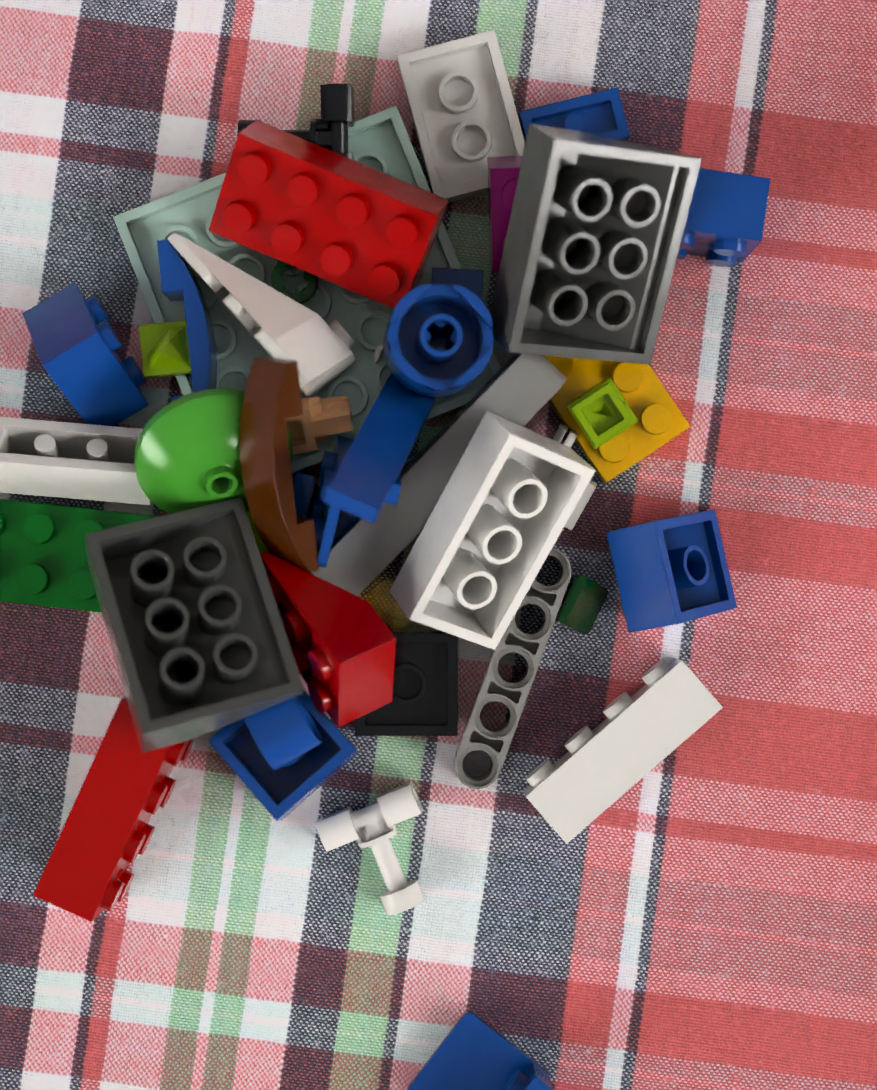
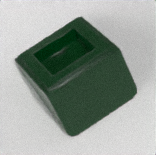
M581 574L573 576L555 621L582 634H588L608 596L607 589Z

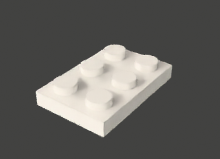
M495 30L397 55L398 67L432 193L449 200V202L487 193V157L523 156L525 148L524 137Z

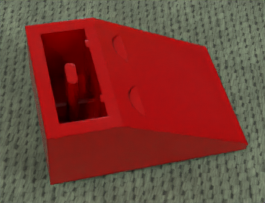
M268 552L260 554L298 672L307 683L309 695L317 710L321 713L327 711L339 728L391 703L393 698L396 637L370 603Z

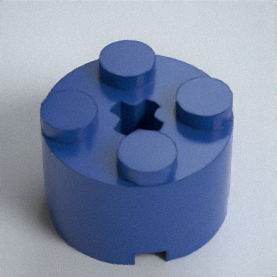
M431 283L414 288L398 302L385 331L383 348L390 371L404 387L429 398H441L462 391L478 377L491 358L494 342L492 317L482 300L463 286ZM442 332L445 333L449 338L445 344L447 351L441 346L434 350L428 345L431 338L430 333L434 336H438Z

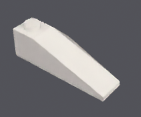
M176 232L167 238L181 257L271 358L297 361L300 390L307 398L315 397L356 361L353 352L349 349L355 341L336 319L327 324L316 312Z

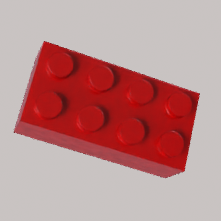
M256 120L237 135L208 231L394 309L408 292L418 286L449 200Z
M121 699L33 896L90 922L104 910L111 912L116 902L123 900L132 882L134 874L127 871L129 864L134 862L138 854L142 855L151 840L155 830L154 826L148 824L151 815H154L159 807L164 808L173 791L176 780L169 777L172 768L177 766L180 760L185 761L195 739L142 753L127 699Z

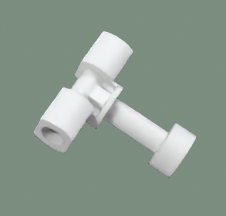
M412 782L378 795L377 803L354 812L350 806L320 818L315 823L326 852L357 840L360 849L371 847L388 889L379 895L387 916L409 910L425 900L416 879L406 881L389 839L398 833L395 824L422 814L423 808Z

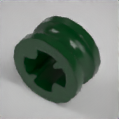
M279 261L271 273L273 288L300 304L309 302L317 291L318 277L305 271L303 278L304 282L308 285L307 288L300 293L298 288H295V294L286 292L287 284L282 275L289 269L294 274L296 267Z

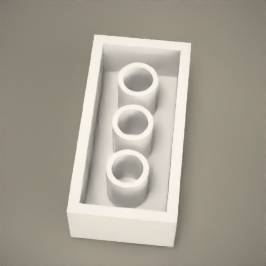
M486 411L389 592L409 620L495 650L596 470L572 448Z

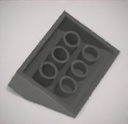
M529 124L490 311L494 339L509 353L650 364L702 159L697 156L582 131Z
M242 497L85 534L86 560L142 753L198 738L303 694L304 687Z

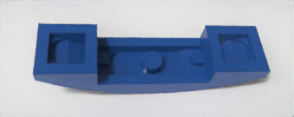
M157 240L162 293L170 301L184 300L193 393L201 390L216 389V342L205 298L193 273L168 240ZM185 395L173 396V401Z

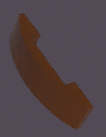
M264 356L254 359L248 376L240 421V462L248 507L256 529L270 554L305 571L314 572L319 570L314 519L296 515L286 419L303 415L297 361Z

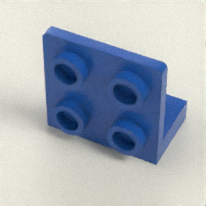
M468 1010L461 1016L411 1081L407 1090H552L549 1072L472 1011Z

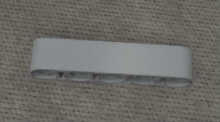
M556 548L551 549L548 557L555 559L559 564L561 570L560 577L554 584L549 586L542 585L535 579L519 606L521 608L526 604H534L539 607L543 614V624L534 633H523L516 626L515 613L495 650H492L454 757L456 776L462 784L469 788L482 789L489 787L498 778L571 578L572 568L570 561L563 552ZM511 652L522 655L526 663L525 673L515 681L504 680L500 677L497 669L501 657ZM493 701L502 702L508 707L509 711L507 722L502 727L496 729L486 727L480 720L482 708L487 703ZM474 750L486 752L492 760L489 771L478 777L466 773L462 766L465 756Z

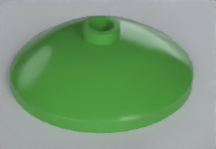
M222 388L190 393L164 406L148 421L138 438L134 462L139 484L153 504L168 514L242 497L246 512L250 511L244 491L240 462V421L244 391ZM287 428L290 462H292V441Z

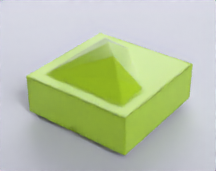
M186 320L138 325L143 374L146 379L191 374Z
M610 376L566 404L594 450L638 422L637 417Z

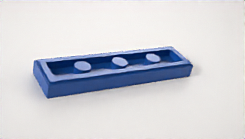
M391 372L332 478L323 502L375 523L434 406L436 398H429L407 389Z

